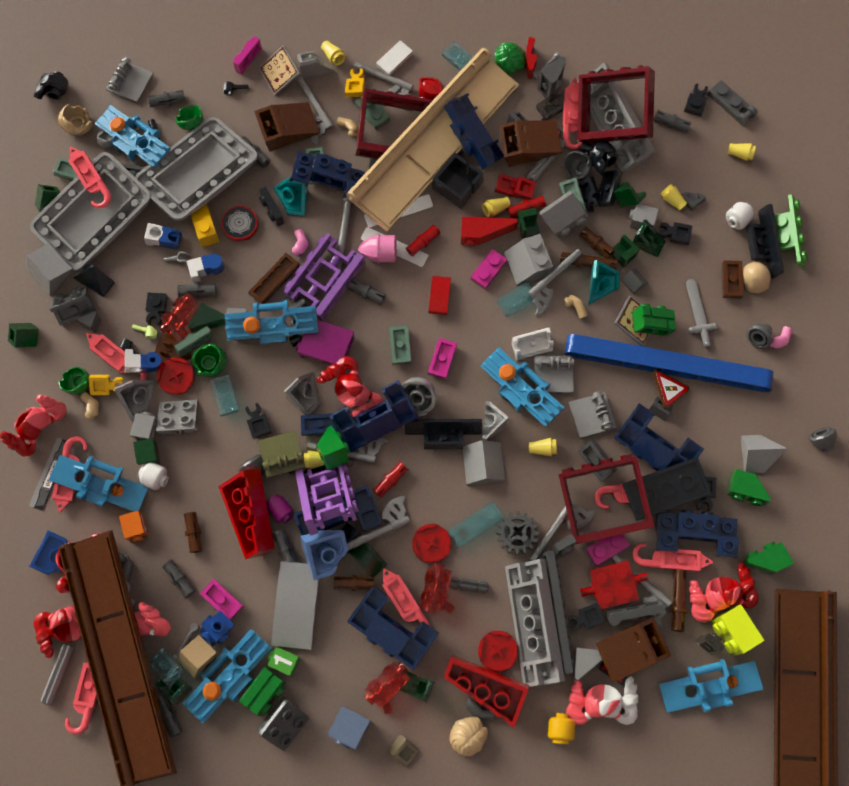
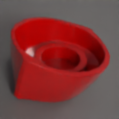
M431 77L419 78L418 94L420 98L426 97L425 99L434 100L444 89L443 84L438 79Z

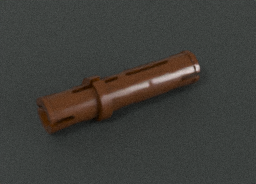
M562 251L561 257L567 258L572 253ZM583 253L572 263L576 267H592L594 261L598 260L615 270L617 268L615 265H609L617 264V259L583 255ZM560 258V263L563 262L565 258Z
M679 569L674 570L671 631L685 632L687 571Z

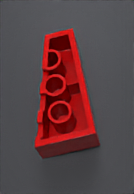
M260 468L242 470L218 487L244 558L250 559L261 557L275 549Z
M452 655L443 678L464 693H467L479 704L485 706L493 714L514 728L529 685Z

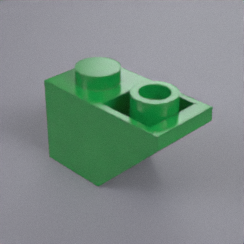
M332 425L329 426L317 444L321 461L327 470L349 462L347 454L350 453L347 443H343L340 432H335Z
M735 469L731 473L727 495L732 496L733 500H747L752 505L763 507V505L770 502L771 498L756 474Z
M774 541L763 546L765 550L760 553L755 550L747 554V559L743 561L745 566L771 575L794 564L783 543L775 544Z

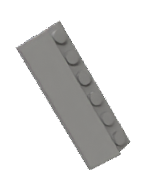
M603 62L594 71L600 73L604 69L611 68L608 63ZM618 81L591 84L590 115L599 131L642 127ZM649 138L610 141L616 149V163L621 172H626L645 164V160L656 152Z
M545 559L505 566L523 683L533 687L565 682Z

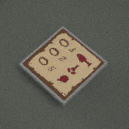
M285 45L281 46L259 67L275 96L300 74Z
M630 295L614 324L638 344L644 346L650 334L634 332L632 312L641 303Z

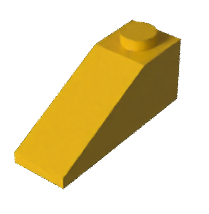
M205 204L191 214L202 248L220 242L208 204Z

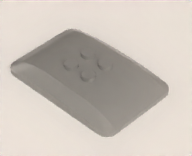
M211 117L174 144L155 168L149 164L137 173L135 178L149 190L150 198L172 219L180 221L196 212L226 189L255 163L258 156L255 149L221 120Z
M107 152L99 154L92 163L110 191L111 201L108 206L102 209L93 207L92 201L97 204L104 201L102 192H88L77 176L30 224L31 231L45 245L51 243L74 268L73 271H80L100 254L139 215L151 200L149 190L117 159Z

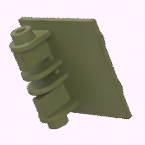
M296 430L258 440L267 478L305 468Z

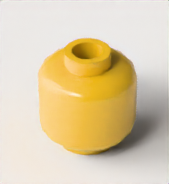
M556 713V717L549 719L548 738L552 739V743L569 745V741L574 740L575 721L568 718L569 714Z

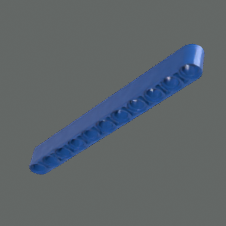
M569 334L567 336L565 355L573 356V358L649 372L658 370L666 375L758 392H771L774 372L769 369L578 334Z

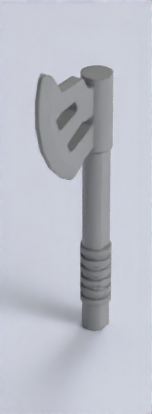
M355 62L353 65L356 69H363V72L394 84L395 86L388 89V91L396 93L402 88L399 94L403 95L409 94V91L411 92L413 89L412 84L364 64Z
M300 76L297 80L319 116L314 117L316 123L322 122L317 125L320 134L310 137L314 144H318V138L326 133V129L330 130L334 125L322 109L307 82Z
M579 249L570 254L558 267L528 292L532 298L534 297L533 303L537 308L535 312L536 317L542 315L552 301L553 289L547 288V284L582 254ZM540 291L547 295L546 298L541 295Z
M380 437L378 440L367 444V454H365L364 446L358 449L357 453H348V458L375 464V455L379 454L381 445L388 443V440ZM308 442L307 449L319 452L317 444ZM373 442H376L375 449H373L372 447Z
M396 497L384 508L382 519L389 522L388 525L351 540L347 543L348 550L409 524L410 519L408 516H405L406 509L403 505L406 497ZM394 505H397L398 508L400 509V511H398V510L394 507ZM389 512H392L397 520Z
M572 503L577 527L580 529L592 520L596 511L591 510L587 512L581 507L575 508V504ZM566 506L545 537L540 541V544L535 548V551H533L529 558L531 561L537 560L540 557V554L545 550V547H547L563 521L567 523V528L571 530ZM578 513H581L585 519L582 520Z
M618 555L612 558L615 563L624 561ZM631 567V571L634 573V575H638L639 573L636 572L635 569H633V567ZM648 581L639 582L652 593L651 597L643 598V603L661 600L664 607L668 608L673 602ZM666 610L660 613V616L654 617L660 629L662 628L661 618L666 614Z

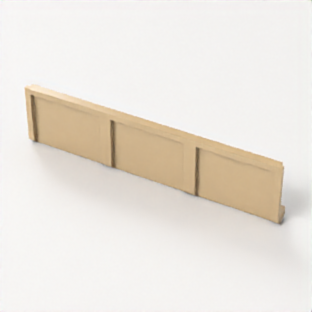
M481 48L347 192L348 199L386 232L432 183L434 176L454 153L458 154L463 148L450 127L453 121L444 109V106L455 98L469 93L468 98L474 107L477 106L478 109L475 112L484 125L519 86L514 79L491 60V53L487 49Z

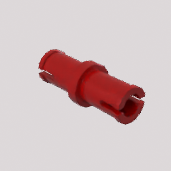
M543 196L529 201L523 200V203L508 207L510 217L513 218L517 216L518 211L536 208L537 210L546 207V202Z
M432 225L426 232L419 234L417 239L406 247V251L412 257L415 256L417 252L423 247L429 246V242L441 234L440 230L435 225Z
M399 461L388 474L384 475L385 478L373 490L382 498L393 485L396 486L398 484L397 481L409 469Z

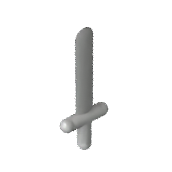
M689 279L686 281V287L697 326L690 327L688 332L690 334L700 333L703 346L709 348L711 342L708 331L717 330L718 325L716 323L707 324L697 282L694 279Z

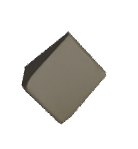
M399 735L388 749L391 755L405 767L420 752L402 735Z

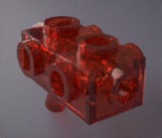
M186 293L183 298L178 297L172 304L174 309L171 312L166 311L160 319L163 322L159 329L167 335H173L175 332H178L182 340H185V337L188 335L184 329L188 324L185 319L197 305L195 298L189 293Z
M433 563V566L428 568L425 574L424 591L420 597L421 607L424 608V612L436 614V611L445 609L451 613L455 608L447 601L451 570L445 569V566L442 564Z
M400 661L397 664L393 662L387 665L376 679L369 682L364 690L366 693L364 698L371 705L375 703L379 708L383 706L385 714L391 713L390 700L410 680L406 675L408 670Z

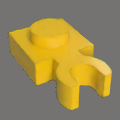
M351 69L350 75L352 79H347L345 95L346 97H361L365 88L363 69H360L358 74H355L354 69Z
M90 375V395H110L111 390L115 392L114 388L118 387L116 383H122L123 378L116 377L114 380H110V375Z

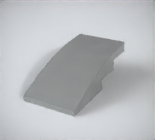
M281 561L271 646L312 649L320 579L313 580L308 563Z

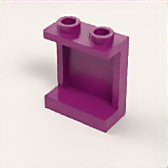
M317 320L318 333L304 334L303 339L298 341L296 347L300 358L305 356L332 365L341 358L348 356L355 336L351 330Z

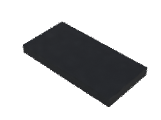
M698 457L642 476L651 516L712 495ZM636 479L623 483L622 485L636 521L644 519L645 515Z

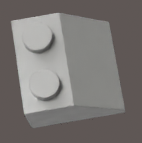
M571 191L539 212L558 238L567 236L571 229L583 225L587 221L586 219L589 218V215Z
M541 234L522 239L504 252L516 286L546 277L553 270V264Z

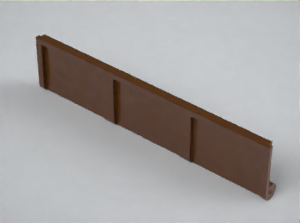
M113 530L75 543H65L59 546L58 549L120 786H134L138 783L176 774L174 759Z
M775 589L774 786H838L837 592L830 590L819 592Z

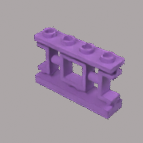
M329 233L319 239L316 249L308 254L305 264L297 269L296 276L292 281H288L284 288L286 297L291 298L294 302H296L300 295L311 301V306H316L317 318L321 321L325 319L347 289L349 282H352L351 279L355 278L366 263L364 256L356 253L354 250H351L347 257L335 250L338 241L332 238ZM326 250L334 255L330 262L321 258ZM340 260L348 265L343 273L335 267ZM322 265L335 273L326 286L313 279ZM304 279L312 284L307 292L299 287ZM318 289L327 294L321 303L313 297Z
M346 463L313 474L311 469H308L306 474L303 469L295 470L304 521L310 536L318 534L317 527L325 528L324 521L341 515L344 522L348 521L350 516L353 521L357 520L355 512L359 510L356 501H352V499H355V494L351 487L350 476L347 475L349 470ZM337 472H340L341 483L338 481ZM309 481L311 482V491H312V492H310V489H309V484H308ZM336 490V494L321 499L318 497V495ZM343 497L346 498L348 508L344 507ZM314 506L316 507V510H317V511H316V516H317V518H315L314 509H313Z

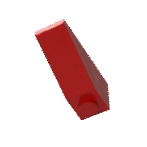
M462 217L461 244L473 247L512 232L517 228V219Z

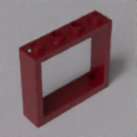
M639 65L638 68L634 69L622 67L617 71L604 69L600 73L589 71V73L579 75L577 140L582 143H596L602 140L610 142L653 138L655 71L649 66ZM645 78L644 127L590 132L591 84Z
M364 88L360 103L355 156L379 159L390 147L363 142L367 103L423 112L433 100L425 99L426 97H413L409 94L401 95L391 91L383 92L373 88L372 90Z
M632 454L620 456L621 460L613 461L612 458L601 460L600 465L593 466V463L581 465L582 469L574 470L571 467L563 469L562 473L558 474L572 534L576 540L575 545L654 527L637 456L632 457ZM632 465L646 521L579 535L566 479Z

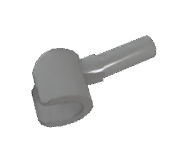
M180 251L176 256L164 257V262L178 261L187 264L186 261L188 260H185V257L190 254Z

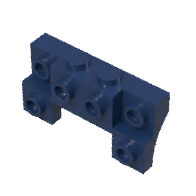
M469 93L448 102L444 109L453 121L450 127L463 146V149L469 157L474 155L481 168L485 169L502 159L504 154L497 145L499 141L493 142L475 112L478 108L472 105L468 98Z
M298 151L290 182L295 180L304 183L308 187L309 181H313L342 191L345 190L343 198L346 199L347 192L366 172L351 168L352 163L329 157L326 154L317 153L316 156Z
M399 380L382 388V392L387 399L386 401L354 417L348 407L330 415L343 441L347 443L350 452L374 440H378L380 437L419 418L416 408Z
M640 403L614 437V439L633 451L637 458L644 459L651 468L657 471L699 457L704 450L703 447L690 438H687L678 449L648 428L647 425L655 414Z
M368 485L353 490L355 499H352V501H356L359 510L355 512L356 518H359L364 532L383 525ZM343 497L344 507L348 508L346 498ZM314 506V507H313V509H314V514H315V518H317V516H316V511H317V510H316V507ZM303 511L294 513L293 515L301 535L309 534L304 521ZM341 515L324 521L325 528L321 529L319 526L317 529L318 531L328 530L348 521L344 522Z
M681 510L679 513L661 512L656 514V551L677 553L678 539L703 542L716 541V557L738 558L739 537H737V519L721 518L713 515V512L694 514L692 510Z
M372 586L347 622L366 635L370 643L381 646L388 656L396 657L414 670L439 632L423 621L414 634L381 611L390 597L375 586Z

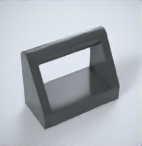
M563 56L540 71L537 90L548 102L554 99L563 79L566 58Z

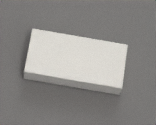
M400 40L376 62V67L390 76L413 55V50Z

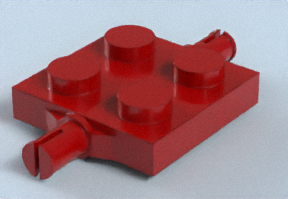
M629 560L590 569L591 586L580 588V592H584L581 593L582 597L594 594L601 610L639 600L637 583L649 580L648 577H645L647 576L646 572L634 575L631 571Z

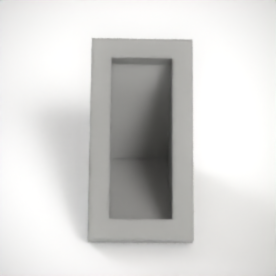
M575 649L574 680L578 681L602 660L598 650Z

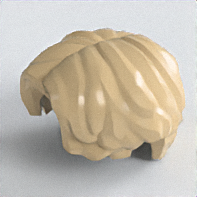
M67 104L59 112V125L68 134L81 136L89 132L94 126L92 121L89 120L90 116L86 108Z
M465 717L456 721L449 736L450 744L459 755L463 757L473 756L480 752L485 744L488 729L483 727L478 717Z

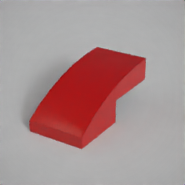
M533 37L528 38L525 69L528 79H532L538 55L533 54L536 38Z
M500 173L494 192L515 198L532 199L536 182L520 176L516 179Z
M432 276L428 314L447 315L450 277Z

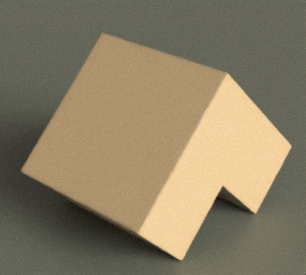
M198 635L180 651L177 662L195 679L215 657L217 652Z

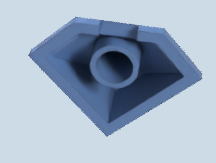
M324 530L318 531V534L310 536V533L300 536L313 580L333 575L338 568L337 565L341 558L348 551L344 531Z

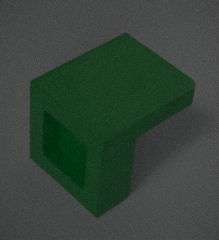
M629 182L622 183L613 192L621 208L638 205L647 196L646 192L636 194Z
M38 184L35 206L39 212L60 193L56 186Z
M536 208L518 211L517 222L522 239L539 234Z
M624 234L621 236L620 242L613 247L615 252L611 254L624 268L637 257L640 249Z
M9 323L8 342L15 348L36 347L39 329L32 323Z
M153 438L133 442L136 463L138 465L149 462L160 465L157 443Z

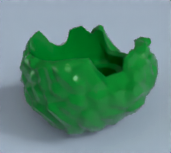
M506 42L499 45L497 50H495L494 59L496 65L508 75L514 73L515 70L525 68V51L516 43Z
M215 344L202 345L191 357L192 365L198 370L197 374L201 377L217 376L227 363L226 353Z

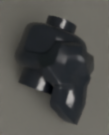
M58 71L48 74L44 73L35 89L34 97L42 99L46 95L54 100L60 99V96L67 92L68 79L63 73Z
M606 140L596 142L590 152L592 165L600 175H605V167H611L617 161L615 147Z

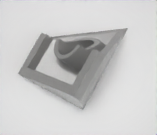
M314 51L297 55L304 79L336 72L317 57Z
M314 372L296 378L284 390L286 398L304 415H311L321 404L318 398Z
M132 380L114 388L131 421L134 420L136 413L149 412L156 380Z
M486 401L482 437V440L490 441L505 429L509 418L489 401Z
M762 435L740 436L743 466L746 472L753 474L765 473L787 450V448Z

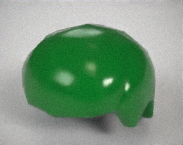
M189 105L179 110V117L175 116L178 127L190 131L203 122L201 108L198 105Z
M72 367L63 372L62 380L58 381L62 391L70 395H80L89 386V374L83 368Z

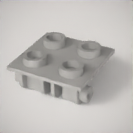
M125 57L121 59L113 77L108 82L106 90L138 102L153 72L130 64L131 60Z
M534 356L535 373L545 382L551 384L547 390L548 393H574L573 356Z
M597 391L592 396L568 402L579 438L617 428L605 392Z
M198 399L159 402L156 432L162 435L173 433L176 435L177 431L180 434H183V430L184 433L198 431V425L196 424Z

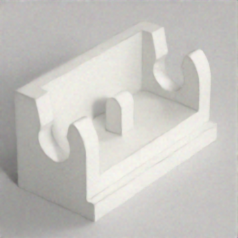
M550 328L513 337L511 344L516 360L519 361L552 352L554 342L550 338Z

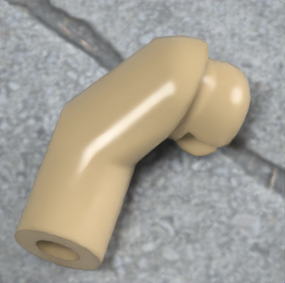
M338 117L337 126L348 128V135L357 137L358 125L351 119Z
M569 295V297L564 299L566 307L573 306L576 308L579 319L588 316L581 299L574 295Z
M84 392L80 399L87 404L85 417L93 420L99 413V402L89 393Z

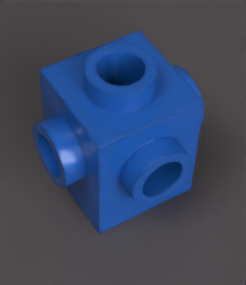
M220 610L214 617L208 616L201 623L203 625L200 630L201 637L208 644L211 643L213 647L218 642L222 644L230 636L228 633L232 630L234 624Z

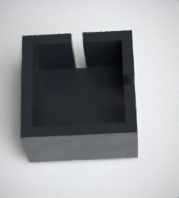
M454 153L432 179V189L462 209L471 198V193L474 194L483 184L484 172L472 164L468 168V161Z

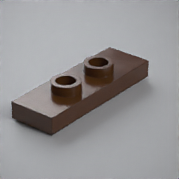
M285 253L248 292L249 295L260 304H265L300 267V264Z

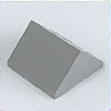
M51 243L26 255L27 271L49 296L56 292L74 270Z
M481 440L463 446L466 485L505 481L501 443Z

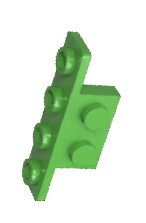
M790 194L788 195L790 212L775 215L781 252L795 249L798 265L801 268H806L805 262L808 261L806 251L803 250L805 237L801 233L800 228L803 227V221L798 214V210L801 209L799 199Z

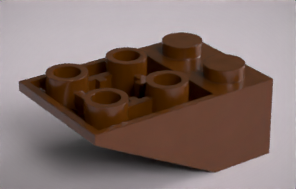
M309 102L270 105L254 111L269 152L320 134Z
M556 120L514 121L499 125L504 158L509 167L562 154Z
M654 617L595 643L612 682L671 656Z

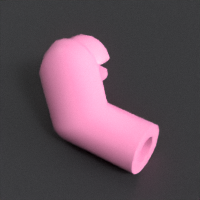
M298 229L294 232L298 241L292 248V253L296 256L303 254L308 247V240L303 229Z
M783 327L781 335L773 337L770 347L779 349L787 346L793 329Z

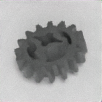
M517 511L516 516L509 512L508 519L503 516L502 520L504 523L498 522L497 525L501 530H496V534L501 536L497 539V542H503L501 548L508 547V553L515 550L516 555H518L519 550H522L523 554H526V548L532 550L533 545L531 543L536 544L538 541L534 536H539V532L534 530L538 527V524H532L534 518L532 517L528 520L527 513L520 516L519 511ZM518 520V521H522L523 523L518 524V523H514L513 521ZM505 527H507V530L509 531V536L507 538H505L504 535ZM528 528L531 532L530 539H528V536L526 535V530ZM514 529L516 531L522 529L521 537L519 535L513 537ZM513 542H519V543H521L522 545H521V546H515V545H512V543H513Z

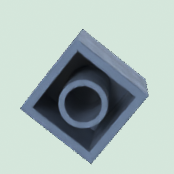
M342 706L327 735L334 738V742L347 749L351 747L356 750L371 720Z

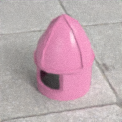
M377 234L360 244L358 251L370 261L377 262L378 264L381 262L395 263L397 260L396 235Z

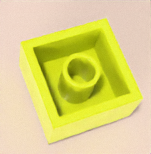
M741 604L711 620L714 624L712 625L713 630L718 636L721 635L725 641L724 647L734 656L744 654L765 641Z

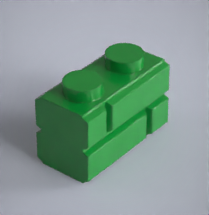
M641 304L632 312L634 332L667 336L676 330V321H674L675 311L666 309V306L651 307L650 304Z
M264 667L239 702L257 716L266 715L273 706L271 702L275 696L279 698L284 692L285 687L283 685L286 682Z

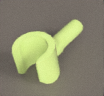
M132 325V329L146 332V338H157V330L152 326H147L146 328Z

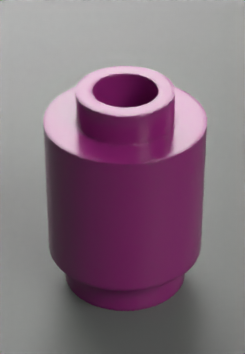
M275 494L266 502L267 509L278 523L283 522L285 524L293 518L294 510L283 496Z

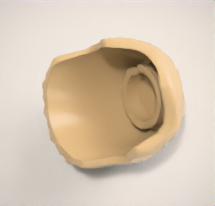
M751 262L742 268L743 283L748 292L759 294L769 289L771 274L764 264Z

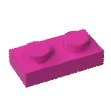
M253 36L251 40L246 42L244 49L234 57L235 71L239 74L245 71L262 50L259 38Z
M492 249L472 274L470 280L486 290L506 264L507 258Z
M442 338L438 339L428 375L446 380L457 347L456 342Z
M621 534L603 538L585 550L594 565L598 566L628 548L630 544L625 536Z
M215 579L200 593L215 609L221 610L230 621L244 607Z

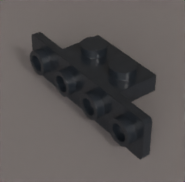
M767 204L758 211L760 224H748L746 232L751 261L767 262L771 279H774L784 273V265L773 205Z
M415 419L405 425V434L424 435V449H463V435L482 434V419Z

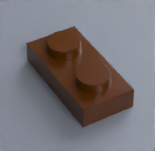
M723 260V298L742 299V261Z

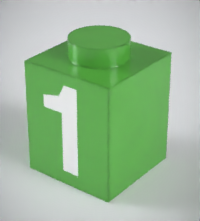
M278 647L275 650H271L267 658L269 667L289 676H293L300 660L299 656Z

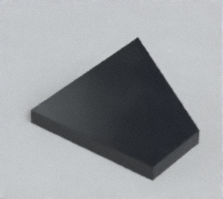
M87 264L73 277L76 281L105 297L115 283L97 267Z

